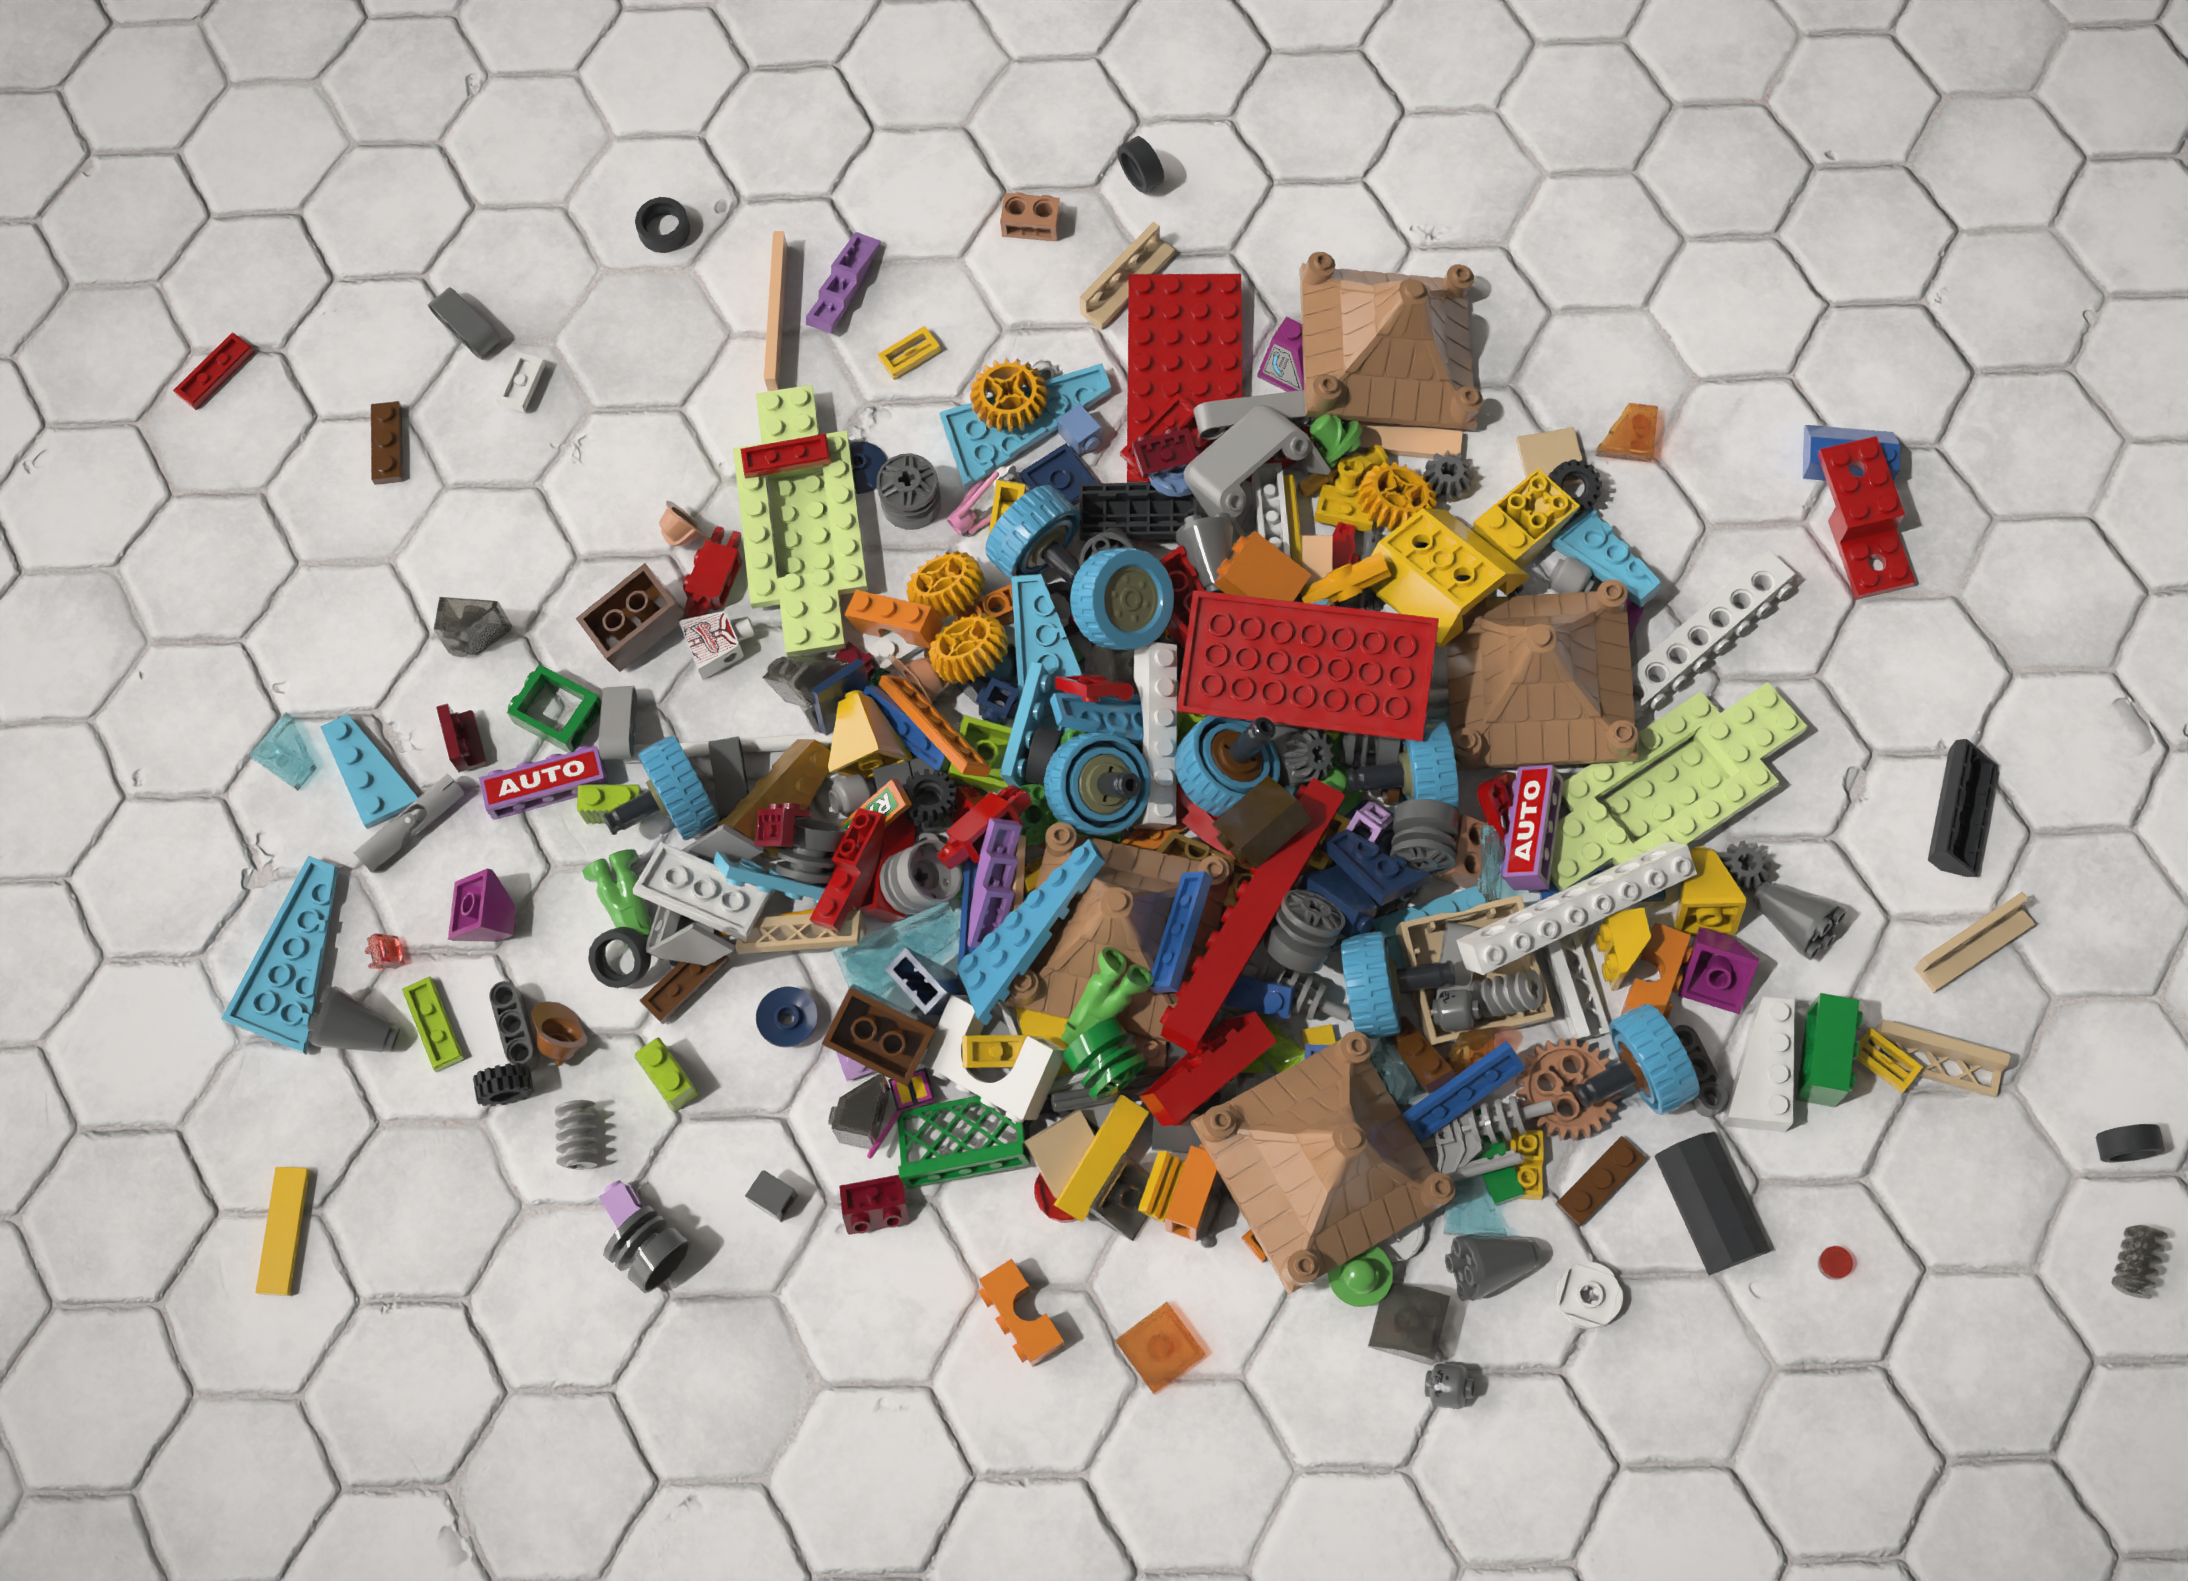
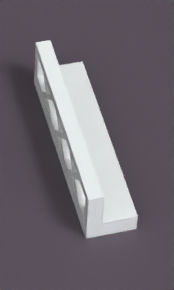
M1577 931L1569 934L1565 944L1558 939L1541 947L1571 1038H1576V1041L1580 1042L1610 1033L1609 1025ZM1571 941H1572V944H1573L1574 949L1571 948V947H1569V944H1570ZM1565 951L1576 956L1579 966L1575 974L1569 971L1564 956ZM1580 971H1582L1584 978L1578 976ZM1575 981L1587 986L1589 995L1585 1003L1579 1001L1574 986ZM1591 1000L1594 1008L1588 1006ZM1585 1010L1597 1016L1601 1028L1589 1031L1584 1016Z

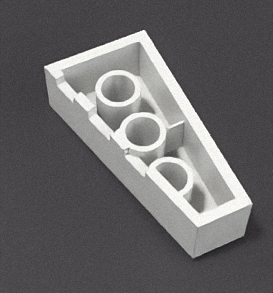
M1762 997L1755 1006L1721 1126L1785 1132L1793 1124L1795 999Z

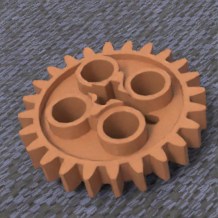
M1561 1037L1558 1040L1557 1047H1554L1553 1043L1548 1040L1545 1044L1546 1051L1536 1046L1534 1049L1536 1058L1528 1054L1525 1062L1529 1066L1524 1065L1526 1069L1520 1072L1525 1077H1517L1515 1084L1524 1087L1517 1090L1515 1094L1518 1098H1525L1520 1103V1108L1549 1099L1552 1100L1554 1112L1534 1117L1538 1120L1535 1129L1538 1130L1542 1126H1546L1547 1137L1555 1130L1558 1131V1137L1561 1141L1566 1133H1570L1572 1140L1576 1141L1579 1131H1581L1585 1138H1589L1591 1134L1590 1127L1599 1132L1602 1129L1600 1121L1608 1124L1611 1120L1607 1112L1615 1113L1617 1106L1610 1101H1618L1620 1098L1619 1093L1591 1104V1107L1586 1108V1111L1583 1112L1579 1108V1104L1583 1105L1579 1101L1575 1089H1573L1572 1093L1570 1091L1565 1093L1562 1091L1563 1085L1565 1087L1571 1085L1575 1088V1085H1581L1587 1079L1606 1070L1605 1066L1610 1060L1609 1057L1599 1060L1597 1056L1600 1049L1597 1048L1592 1053L1589 1052V1042L1587 1041L1580 1048L1577 1047L1576 1038H1573L1568 1046ZM1562 1063H1574L1578 1068V1072H1566ZM1549 1067H1554L1556 1074L1550 1071ZM1541 1079L1548 1080L1552 1084L1553 1090H1541L1537 1081ZM1562 1104L1569 1106L1573 1111V1115L1570 1117L1562 1116L1558 1112L1557 1106Z

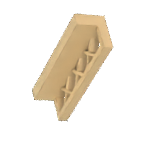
M1152 222L1080 296L1081 315L1101 330L1128 304L1129 274H1157L1175 256V249L1160 239V226Z
M2022 891L1919 961L1914 969L1933 993L2035 925L2021 907L2028 900L2027 896Z
M860 910L849 911L839 932L814 925L809 920L812 914L760 917L746 942L737 938L736 951L738 954L859 946V940L866 939L867 927Z
M1885 1019L1875 1028L1876 1032L1907 1055L1916 1051L1926 1055L1931 1064L1922 1068L1917 1074L1918 1077L1994 1098L1997 1096L2001 1073L2009 1065V1053ZM1873 1042L1872 1046L1879 1051L1880 1047ZM1870 1055V1057H1871L1872 1059H1874L1876 1062H1878V1063H1879L1880 1065H1882L1883 1067L1887 1068L1886 1066H1884L1882 1063H1880L1878 1060H1876L1874 1057H1872V1056ZM1895 1058L1892 1059L1895 1064H1897L1907 1073L1911 1072V1070L1905 1067L1902 1063L1898 1062V1060H1896ZM1947 1060L1954 1061L1963 1073L1956 1077L1948 1076L1940 1064ZM1978 1069L1993 1072L1990 1087L1978 1084L1971 1073Z

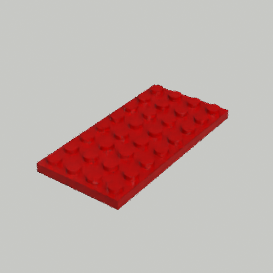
M1129 274L1127 444L1177 393L1195 407L1205 402L1242 398L1241 274ZM1196 419L1187 427L1189 428L1195 449L1199 454L1217 440L1201 439ZM1127 463V483L1150 482L1149 477L1142 479L1140 472Z
M1193 590L1176 711L1178 713L1215 716L1254 722L1258 717H1265L1275 725L1423 742L1439 618Z

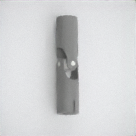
M446 774L400 813L397 821L384 826L353 853L372 873L401 849L410 836L418 834L464 796L465 792L454 782V779L449 774ZM424 809L426 811L425 819L421 824H419L414 815L410 814L414 810Z

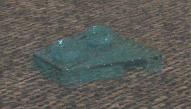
M287 712L249 755L253 761L297 791L317 769L303 738L297 730L294 719Z
M1481 825V874L1478 878V890L1487 902L1501 899L1502 876L1500 866L1504 859L1505 844L1494 826Z
M1380 1038L1369 1059L1373 1067L1377 1068V1073L1387 1088L1388 1093L1393 1098L1400 1112H1402L1417 1082L1391 1039Z
M1482 1175L1453 1182L1455 1194L1453 1200L1445 1205L1443 1234L1507 1238V1231L1499 1219L1496 1206L1492 1197L1488 1194Z

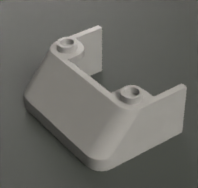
M1259 405L1254 407L1192 460L1184 471V480L1209 517L1220 513H1228L1235 528L1234 543L1242 535L1247 537L1235 519L1243 512L1247 503L1246 495L1240 484L1280 449L1287 458L1298 460L1305 472L1326 475L1331 472L1308 435L1271 406Z
M723 824L685 847L682 851L714 864L716 851L726 853L729 861L740 864L742 858L750 860L762 853L764 847H754L755 842ZM658 905L646 943V952L661 959L706 966L731 953L735 945L713 934L714 928Z

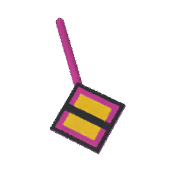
M926 1068L915 1071L908 1086L892 1079L888 1080L896 1111L868 1152L867 1157L869 1159L873 1158L903 1111L936 1101Z

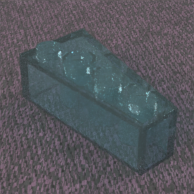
M947 901L860 938L859 946L838 947L833 949V952L848 988L854 983L878 996H882L897 984L885 971V968L905 947L931 959L960 937V928Z

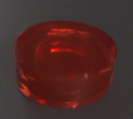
M1830 1246L1821 1252L1817 1264L1823 1276L1830 1280H1840L1851 1272L1853 1260L1846 1249L1840 1246Z

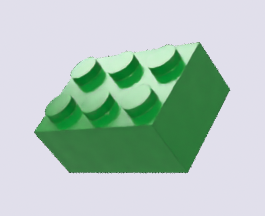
M1820 993L1807 1009L1796 1100L1835 1107L1842 1099L1846 1098L1849 1091H1853L1856 1073L1851 1072L1852 1060H1856L1859 1053V1042L1855 1041L1856 1030L1860 1029L1863 1012L1858 1011L1859 1000Z

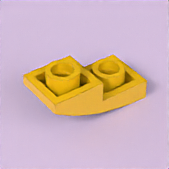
M1512 1129L1513 1139L1510 1140L1509 1151L1515 1149L1516 1153L1520 1152L1525 1158L1523 1163L1513 1165L1518 1181L1524 1191V1196L1518 1199L1542 1200L1543 1131L1527 1130V1133L1521 1136L1519 1130Z

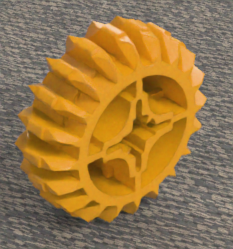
M1007 357L1002 364L994 360L993 367L984 365L983 373L977 372L975 376L976 381L971 384L970 401L972 402L973 412L978 415L980 422L986 421V426L989 429L996 425L999 433L1004 427H1008L1009 432L1012 434L1014 427L1017 426L1023 431L1025 429L1024 423L1033 426L1035 423L1034 417L1041 418L1042 409H1045L1047 406L1046 398L1048 391L1045 387V379L1040 377V372L1037 368L1031 369L1029 361L1021 365V361L1018 358L1014 363H1010ZM1023 385L1027 386L1032 392L1030 398L1026 397L1024 392H1022ZM988 392L993 394V398H995L996 403L994 406L986 399Z
M1383 462L1381 466L1375 465L1364 475L1358 488V504L1362 505L1361 512L1368 514V521H1376L1377 528L1382 525L1389 532L1392 529L1395 530L1422 508L1435 509L1437 493L1432 491L1433 484L1426 482L1425 475L1419 476L1417 474V469L1412 471L1407 468L1406 464L1403 467H1399L1396 462L1390 466Z
M958 550L952 554L947 551L943 556L939 557L936 555L935 559L931 561L926 560L927 563L924 566H918V572L910 575L911 580L907 583L908 589L906 590L909 602L931 606L942 620H945L947 616L952 615L955 617L957 612L965 611L966 606L974 604L973 599L981 596L980 591L984 588L983 582L985 578L979 563L973 556H969L967 552L960 553Z
M973 613L968 618L962 616L961 620L953 621V624L949 627H943L944 631L935 635L936 640L930 644L931 649L928 652L933 669L944 681H950L952 684L960 681L962 684H965L970 679L975 682L976 678L981 675L985 677V673L989 670H995V665L1002 663V657L1008 653L1007 647L1009 642L1003 625L993 615L987 616L985 613H982L978 616Z

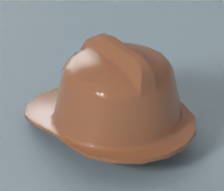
M666 501L667 509L661 517L659 525L661 527V534L669 545L685 547L701 536L713 541L701 531L697 523L682 508L671 501Z
M888 655L891 663L900 674L907 678L931 704L950 685V681H944L935 672L929 658H919L903 664L895 656Z

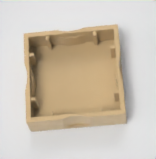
M1518 895L1479 904L1462 912L1439 913L1400 922L1395 930L1405 967L1439 962L1447 922L1481 929L1524 909L1522 896ZM1534 951L1484 975L1473 972L1471 983L1474 980H1479L1482 983L1485 978H1490L1493 981L1496 976L1505 978V975L1509 973L1516 976V973L1519 971H1523L1527 975L1530 969L1535 970L1543 986V999L1539 1008L1515 1012L1510 1015L1504 1014L1499 1017L1493 1016L1488 1019L1481 1017L1480 1019H1475V1024L1469 1031L1446 1032L1442 1030L1440 1025H1436L1434 1022L1432 1002L1435 988L1412 992L1425 1039L1435 1048L1547 1022L1553 1018L1554 1014L1545 980L1535 959Z

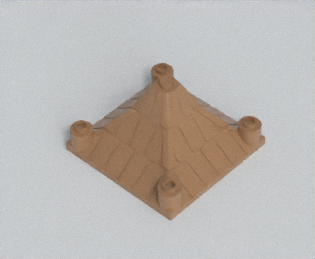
M1315 252L1311 254L1307 263H1302L1299 269L1305 417L1319 418L1324 414H1335L1341 420L1475 430L1477 414L1483 405V397L1474 388L1467 298V294L1474 282V274L1471 269L1465 265L1455 264L1448 269L1444 278L1418 275L1409 276L1396 273L1335 269V260L1328 253Z
M1613 579L1606 580L1600 584L1597 591L1586 593L1484 598L1462 616L1463 631L1446 644L1450 733L1457 770L1638 761V731L1635 725L1627 616L1628 592L1622 582Z
M1058 822L1051 825L1046 832V849L1035 890L1048 879L1053 870L1059 868L1071 856L1072 852L1077 847L1082 846L1088 839L1097 845L1105 863L1084 892L1080 894L1075 893L1067 907L1070 911L1064 919L1058 917L1049 929L1052 936L1026 972L1020 976L1016 975L1008 988L1010 994L1005 999V1005L1069 1020L1071 1013L1084 993L1088 981L1094 973L1101 972L1098 955L1105 947H1113L1120 951L1127 963L1122 975L1113 983L1114 986L1121 983L1124 974L1133 964L1141 965L1151 973L1182 873L1206 871L1213 879L1181 983L1183 980L1190 982L1194 975L1190 970L1199 954L1205 957L1210 949L1205 945L1214 929L1218 931L1232 867H1229L1227 862L1219 856H1208L1202 861H1194L1188 858L1077 835L1074 828L1067 823ZM1148 989L1142 993L1132 994L1131 1004L1116 1018L1127 1033L1170 1042L1160 1036L1164 1024L1159 1021L1168 1005L1174 1008L1179 999L1175 997L1176 992L1154 993Z
M1353 1031L1347 1033L1334 1044L1228 1102L1211 1107L1205 1114L1190 1122L1288 1295L1451 1202L1455 1194V1186L1452 1179L1444 1173L1436 1172L1409 1125L1401 1115L1396 1103L1388 1093L1383 1081L1375 1071L1368 1058L1371 1053V1043L1366 1035L1361 1032Z

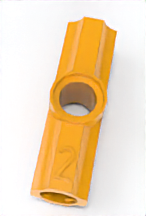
M1381 552L1353 565L1350 563L1327 573L1326 577L1304 586L1299 593L1304 603H1312L1324 599H1329L1332 602L1337 600L1341 602L1361 593L1364 588L1390 577L1391 574Z

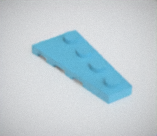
M1593 506L1551 539V545L1555 550L1566 557H1573L1592 569V575L1601 581L1613 579L1622 582L1627 588V598L1640 607L1661 590V581L1640 558L1633 556L1630 552V547L1623 540L1620 541L1613 534V528L1606 521L1603 522L1598 517V512Z
M1031 662L1000 770V776L1008 786L1015 785L1020 787L1029 784L1026 781L1029 752L1035 732L1041 725L1046 693L1049 692L1051 687V676L1042 663Z
M348 714L320 726L366 829L402 813L418 799L416 794Z
M716 851L713 861L730 884L744 887L745 883L756 885V889L766 893H774V890L785 892L786 896L797 900H803L805 896L813 898L814 902L818 903L828 884H810L795 881L776 873L775 867L769 868L767 872L764 871L762 866L754 864V861L744 858L741 859L740 864L728 860L726 853Z
M1485 883L1375 918L1370 932H1383L1385 934L1392 960H1396L1398 968H1404L1405 964L1395 930L1400 922L1439 913L1462 912L1479 904L1492 901Z

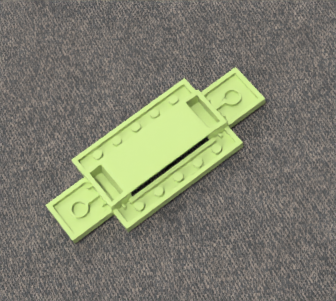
M813 385L756 393L762 444L733 448L751 607L754 609L780 604L787 657L845 649L840 605L841 595L855 593L856 590L868 591L848 432L846 430L826 434L831 464L745 479L741 448L820 435ZM767 477H768V480H769L771 507H772L774 533H775V541H776V550H777V559H778V568H779V576H780V578H778V571H777V562H776V553H775V545H774V536H773V527H772V518H771V510H770V501H769V492H768Z
M1769 682L1722 713L1700 691L1638 732V761L1592 763L1563 782L1561 800L1571 813L1559 820L1557 824L1550 880L1561 892L1582 882L1607 864L1610 866L1614 864L1616 866L1668 841L1690 846L1778 786V779L1765 766L1762 760L1804 733L1807 725ZM1694 735L1693 740L1599 801L1598 798Z

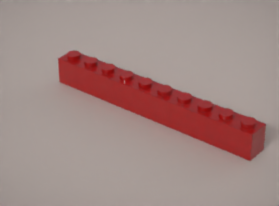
M1314 777L1307 787L1301 785L1295 795V798L1300 802L1312 820L1258 868H1251L1250 873L1254 874L1251 881L1247 882L1244 880L1235 895V897L1239 898L1235 907L1231 905L1227 907L1220 920L1224 923L1220 932L1214 929L1205 945L1210 949L1205 957L1199 954L1190 970L1194 973L1190 982L1183 980L1178 992L1175 994V997L1179 999L1174 1008L1168 1005L1159 1021L1164 1024L1160 1036L1193 1055L1259 946L1271 922L1276 917V912L1281 906L1284 896L1294 887L1342 805L1345 795Z

